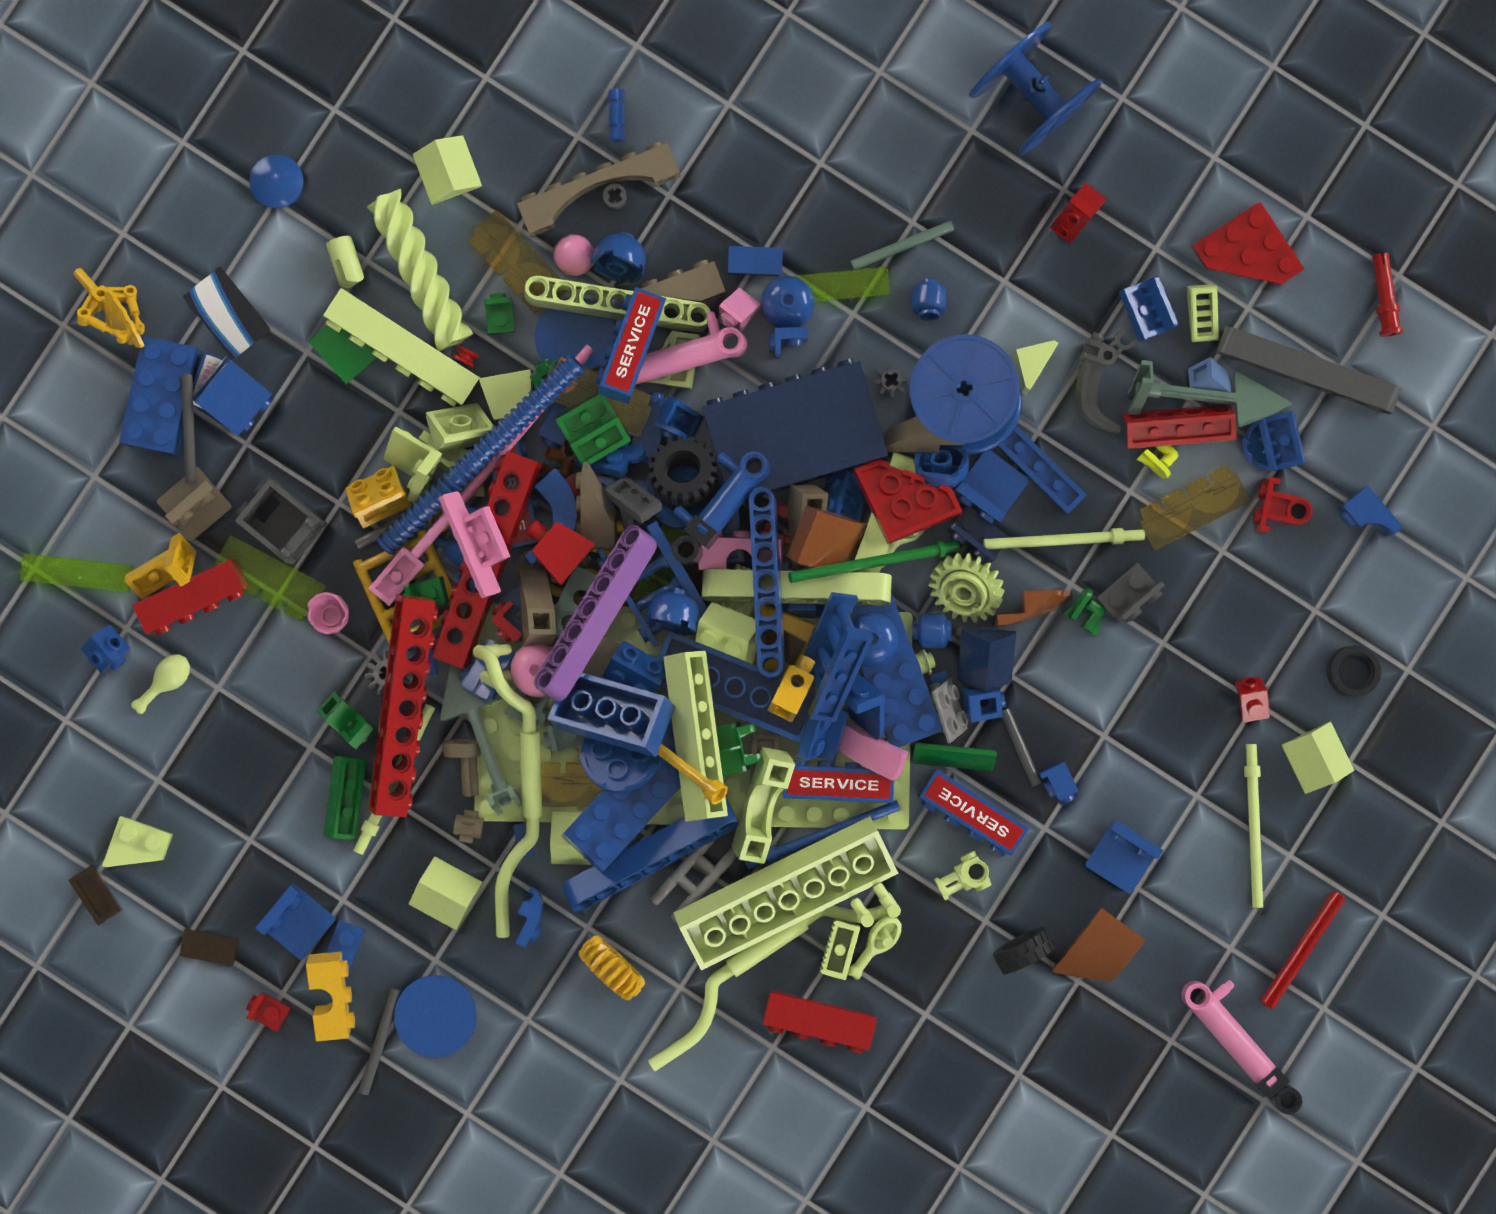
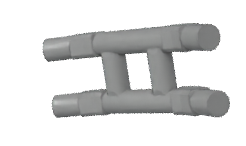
M714 841L693 851L650 898L655 905H659L677 884L689 896L676 911L700 900L737 858L733 848L731 847L715 866L703 856ZM694 864H697L707 873L698 886L685 877ZM673 913V914L671 915V918H672V920H673L674 922L677 923L676 918H675L674 913Z

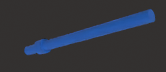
M897 800L893 801V803L877 807L775 847L772 845L769 848L765 863L769 862L771 864L779 861V857L810 846L869 816L874 821L900 811ZM745 861L748 869L762 864Z

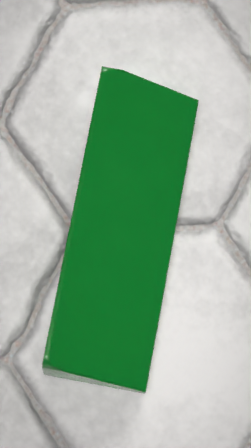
M915 742L912 762L914 764L992 771L997 752L995 750Z
M334 756L324 826L325 837L356 840L366 759Z

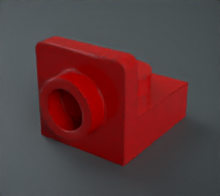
M262 992L258 997L253 995L246 1007V1010L249 1011L246 1018L249 1020L254 1019L278 1032L292 1007Z

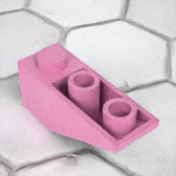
M738 288L719 306L721 324L724 327L736 328L742 333L761 308V304L741 288Z

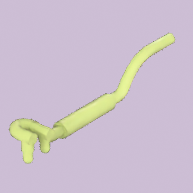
M509 644L476 645L473 649V655L484 661L487 671H483L480 675L481 682L494 688L503 700L520 711L523 721V730L519 734L522 816L526 818V835L509 853L497 876L495 885L496 936L498 938L510 936L508 895L510 880L521 859L536 844L540 832L539 817L543 815L540 730L536 727L535 708L528 700L518 695L508 685L507 681L512 680L510 671H502L498 660L500 656L509 655L512 652V647Z
M878 883L873 886V890L878 896L881 905L867 909L858 898L850 902L853 909L833 905L727 959V964L715 971L707 979L703 1008L695 1026L684 1037L649 1059L648 1062L652 1069L656 1072L693 1047L706 1034L716 1011L720 984L734 975L736 977L740 976L809 929L808 925L822 916L850 923H862L864 927H870L874 921L887 916L892 918L898 917L901 909L891 893L886 890L882 883Z

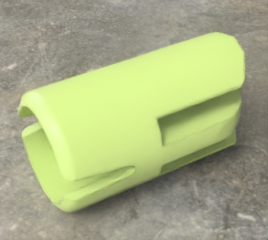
M346 235L334 238L329 243L327 242L326 247L339 286L343 289H349L362 281L364 274L352 237Z

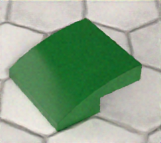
M325 325L308 342L347 384L377 357L372 355L373 348L366 344L360 347L348 338L351 334L341 329L338 333Z
M597 393L555 417L556 422L582 466L584 462H588L589 465L631 441L606 396Z

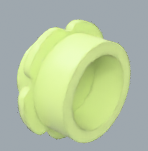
M921 649L919 653L915 654L922 674L928 673V675H931V668L935 667L933 655L931 652L926 653L924 649Z

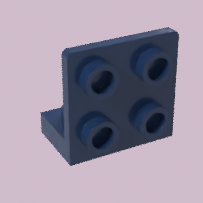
M966 506L962 514L957 517L947 530L951 533L949 538L952 541H958L960 547L964 545L972 550L970 555L975 559L981 557L982 564L986 563V561L992 563L997 558V554L1001 549L988 550L983 546V539L1009 538V536L995 525L980 517L979 513L972 507Z

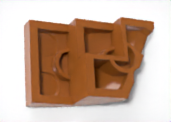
M1063 590L1021 592L1022 603L1020 604V613L993 616L994 627L1023 623L1045 615L1068 601L1072 597L1071 591Z
M1100 907L1069 949L1065 950L1052 968V971L1058 974L1111 982L1125 968L1146 940Z

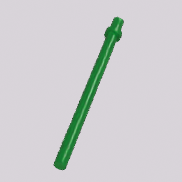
M938 541L931 546L788 573L790 583L932 556L941 558L945 557L948 553L958 552L960 546L958 541L947 543Z

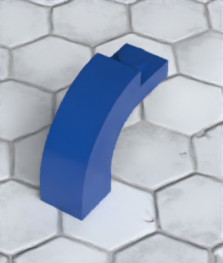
M554 468L534 489L546 501L551 510V527L556 522H559L574 531L577 520L574 494L567 481ZM532 550L524 556L529 564L532 565L536 561L540 565V562L531 553Z

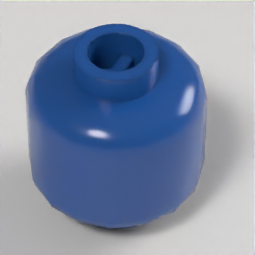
M931 278L923 279L921 283L915 285L912 289L911 308L913 313L924 321L939 319L947 309L946 288L942 284L937 283V280Z
M943 613L921 614L918 618V623L913 624V640H919V644L923 649L945 648L948 641H952L951 619L947 620L946 615Z

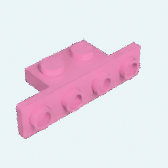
M458 491L440 496L439 500L443 512L449 521L454 538L458 542L480 597L485 598L500 593L501 589L491 566L511 556L490 507L486 506L468 514Z

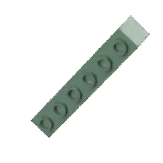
M579 566L572 571L554 608L556 622L554 641L559 639L565 629L563 626L564 618L568 615H573L579 606L574 599L576 593L581 590L587 592L596 578V574ZM516 688L515 692L528 700V695ZM547 695L542 697L539 704L533 705L536 713V727L538 723L543 725L550 711L546 709L550 697ZM508 705L504 714L523 722L522 713Z

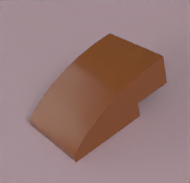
M807 505L787 557L799 564L813 568L855 560L868 524Z

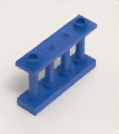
M653 517L644 522L648 528L645 532L656 540L662 553L657 555V559L646 565L636 583L663 567L665 569L671 567L675 576L671 578V582L634 603L630 595H628L626 601L642 626L637 629L645 643L651 641L652 645L656 647L659 644L654 635L663 629H661L659 622H654L653 626H648L640 613L648 607L650 600L655 595L661 592H671L672 587L688 591L687 596L694 599L698 604L700 618L707 610V607L682 564L673 556L671 545ZM600 548L597 550L600 558L596 559L600 568H602L608 556Z
M831 592L804 656L815 661L810 673L815 677L812 682L815 697L808 710L811 720L836 722L874 638L871 630L856 629L850 616L858 600L857 595Z

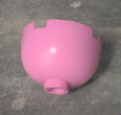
M544 644L522 647L515 653L511 662L510 675L514 685L522 693L531 697L546 696L535 688L534 680L551 652L552 646Z

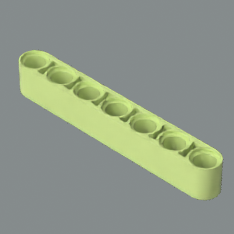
M533 276L526 281L524 298L530 305L623 320L626 311L614 309L610 302L614 299H619L624 303L626 295H633L634 291L544 276ZM533 286H539L543 289L544 293L540 296H534L530 293L529 289ZM565 290L570 293L571 298L563 301L557 297L556 293ZM586 295H593L597 298L598 302L594 305H588L584 302L583 298ZM665 297L666 301L657 324L658 327L689 332H701L706 329L708 325L706 314L711 312L707 305L701 302ZM673 308L677 311L678 316L668 318L664 314V310ZM695 312L701 313L705 320L701 323L694 322L691 314Z
M704 570L701 599L711 602L754 603L753 570ZM780 571L782 603L826 604L831 592L857 595L858 600L855 605L884 606L891 603L892 576L889 574L848 572L790 583L788 573L793 571ZM772 577L762 579L760 583L761 589H771L774 585V579Z

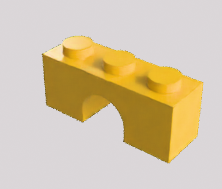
M342 952L310 954L306 962L309 990H325L333 999L327 1005L315 1006L313 1023L316 1041L348 1039L351 1029L355 1028L354 1012H349L348 1003L352 1002L351 987L346 986L345 977L349 976L347 960L343 961Z

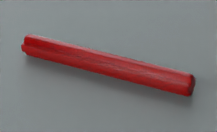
M1337 891L1331 892L1261 998L1263 1005L1269 1009L1275 1008L1345 902V897Z

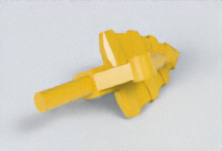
M82 268L76 269L73 273L74 277L89 293L82 307L77 310V323L80 326L90 325L102 332L106 331L115 336L120 344L127 342L129 345H135L137 348L144 347L140 335L144 334L145 325L139 319L140 312L136 301V287L132 285L125 287H104L102 285L98 287ZM122 302L128 304L130 315L134 318L135 324L129 318L124 306L121 305ZM103 310L106 323L95 318L94 314L97 311Z

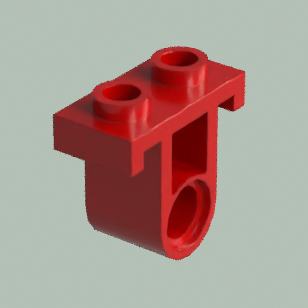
M1085 182L1049 228L1056 232L1060 238L1071 244L1107 198Z
M1274 477L1266 478L1265 482L1260 483L1258 498H1261L1259 509H1255L1252 518V524L1256 525L1254 532L1269 533L1271 527L1265 526L1266 520L1290 526L1306 523L1313 514L1311 503L1302 497L1274 492L1273 487L1279 485L1281 479ZM1293 505H1299L1302 508L1303 515L1300 519H1296L1291 515V507Z

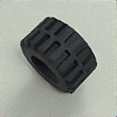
M677 436V441H673L670 438L666 440V446L660 444L657 447L658 453L653 452L651 463H649L648 467L650 482L655 497L658 496V500L661 501L662 505L667 502V508L671 510L674 507L681 506L684 509L690 508V511L696 510V505L705 506L707 504L706 499L711 500L714 497V490L717 491L719 474L717 460L713 456L711 448H706L705 442L700 440L696 443L694 437L689 436L688 440H684L683 436ZM681 465H690L699 470L697 477L687 483H678L668 477L673 469Z

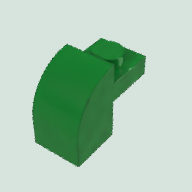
M335 691L316 711L327 724L338 731L348 744L355 749L368 740L370 733L374 729L372 727L373 724L362 713Z

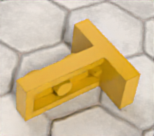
M178 533L171 537L168 550L127 573L124 581L140 599L145 598L174 580L180 586H183L190 582L197 551L181 533Z

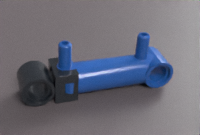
M754 451L746 453L742 457L740 465L724 452L717 456V461L728 469L732 475L698 516H692L681 506H677L674 509L673 514L687 525L684 531L689 534V536H681L674 541L672 553L676 560L684 565H695L703 556L702 545L709 550L720 537V531L750 496L751 492L770 474V463L763 454ZM755 460L761 461V470L755 474L750 473V463ZM686 544H692L694 547L693 554L690 557L684 558L681 554L682 547Z

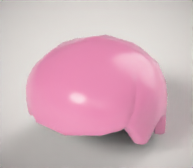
M570 234L561 238L554 246L553 259L562 272L566 275L577 277L587 273L594 265V262L592 264L590 262L594 248L585 237Z
M330 592L316 594L307 604L309 609L308 621L320 633L326 635L338 633L348 622V605L339 595Z

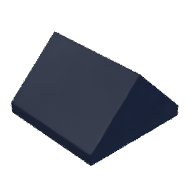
M961 628L957 680L984 692H989L1012 683L1016 631Z

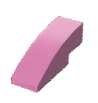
M848 721L846 722L838 750L860 765L892 781L900 777L909 753L888 743L887 738L883 737L877 740L862 727Z

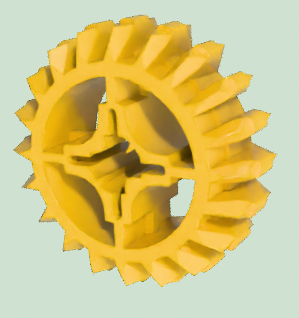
M596 935L583 944L579 951L581 960L604 984L624 1000L630 1001L639 994L645 985L644 978L613 946Z

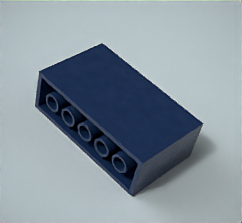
M853 358L838 362L837 368L828 370L827 366L811 370L810 376L801 378V374H796L785 378V383L775 386L774 382H769L758 386L759 391L749 393L748 389L733 393L732 399L723 401L722 397L706 401L707 406L702 407L716 459L721 452H724L740 465V461L746 453L754 451L763 454L770 463V474L756 488L765 487L772 493L789 489L790 485H802L844 470L850 471L878 459L886 460L888 452L861 362H854ZM759 460L752 461L749 465V472L753 474L758 473L762 468V462ZM718 462L725 483L732 473Z

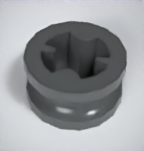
M615 183L608 185L603 191L605 205L614 210L625 206L627 193L624 187ZM614 190V193H616V190H619L621 192V201L619 203H616V200L614 203L609 202L610 191Z

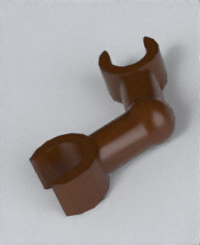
M568 441L561 447V455L563 456L561 467H550L546 463L542 464L540 470H543L546 476L554 468L563 478L571 475L573 461L577 456L575 453L568 451ZM540 476L536 481L540 482L546 476Z

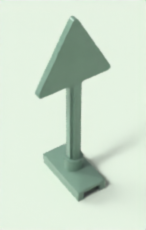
M1146 360L1141 361L1128 391V397H1134L1129 408V414L1140 415L1147 397L1181 398L1235 405L1238 427L1287 410L1291 407L1292 403L1239 372H1235L1233 376L1234 393L1164 385L1153 380V362Z
M450 664L440 719L445 722L460 715L468 714L493 783L491 785L493 793L486 796L490 807L498 815L503 813L501 806L509 805L512 803L511 801H514L520 807L522 806V799L519 793L512 786L509 787L506 780H503L478 711L479 708L489 704L462 689L460 686L462 681L459 679L464 669ZM497 694L492 703L501 700L502 697Z

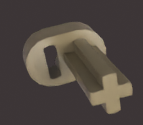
M451 739L443 741L444 757L461 758L462 795H465V797L478 796L477 757L481 755V750L477 740Z

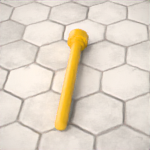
M661 743L657 754L701 787L704 798L714 805L723 800L728 790L726 785L719 780L707 779Z

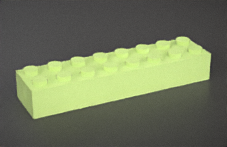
M869 816L673 913L700 969L703 970L898 874L875 824Z

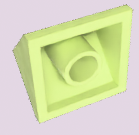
M463 135L434 140L413 154L431 205L482 187Z
M1053 340L1016 349L1013 353L1012 359L1018 373L1022 394L1026 395L1031 390L1059 344L1058 342Z
M478 403L426 412L433 446L440 453L473 447L475 443H480L479 439L481 437H486L488 431H493L492 427L494 425Z
M1331 721L1281 745L1304 794L1336 783L1354 771Z
M552 810L550 836L551 864L592 865L562 837V834L583 811Z
M434 856L419 880L409 905L457 930L482 881Z

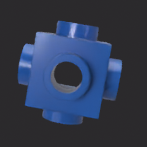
M111 625L92 635L81 648L90 663L101 674L110 668L115 671L126 662L124 657L131 650L125 640Z

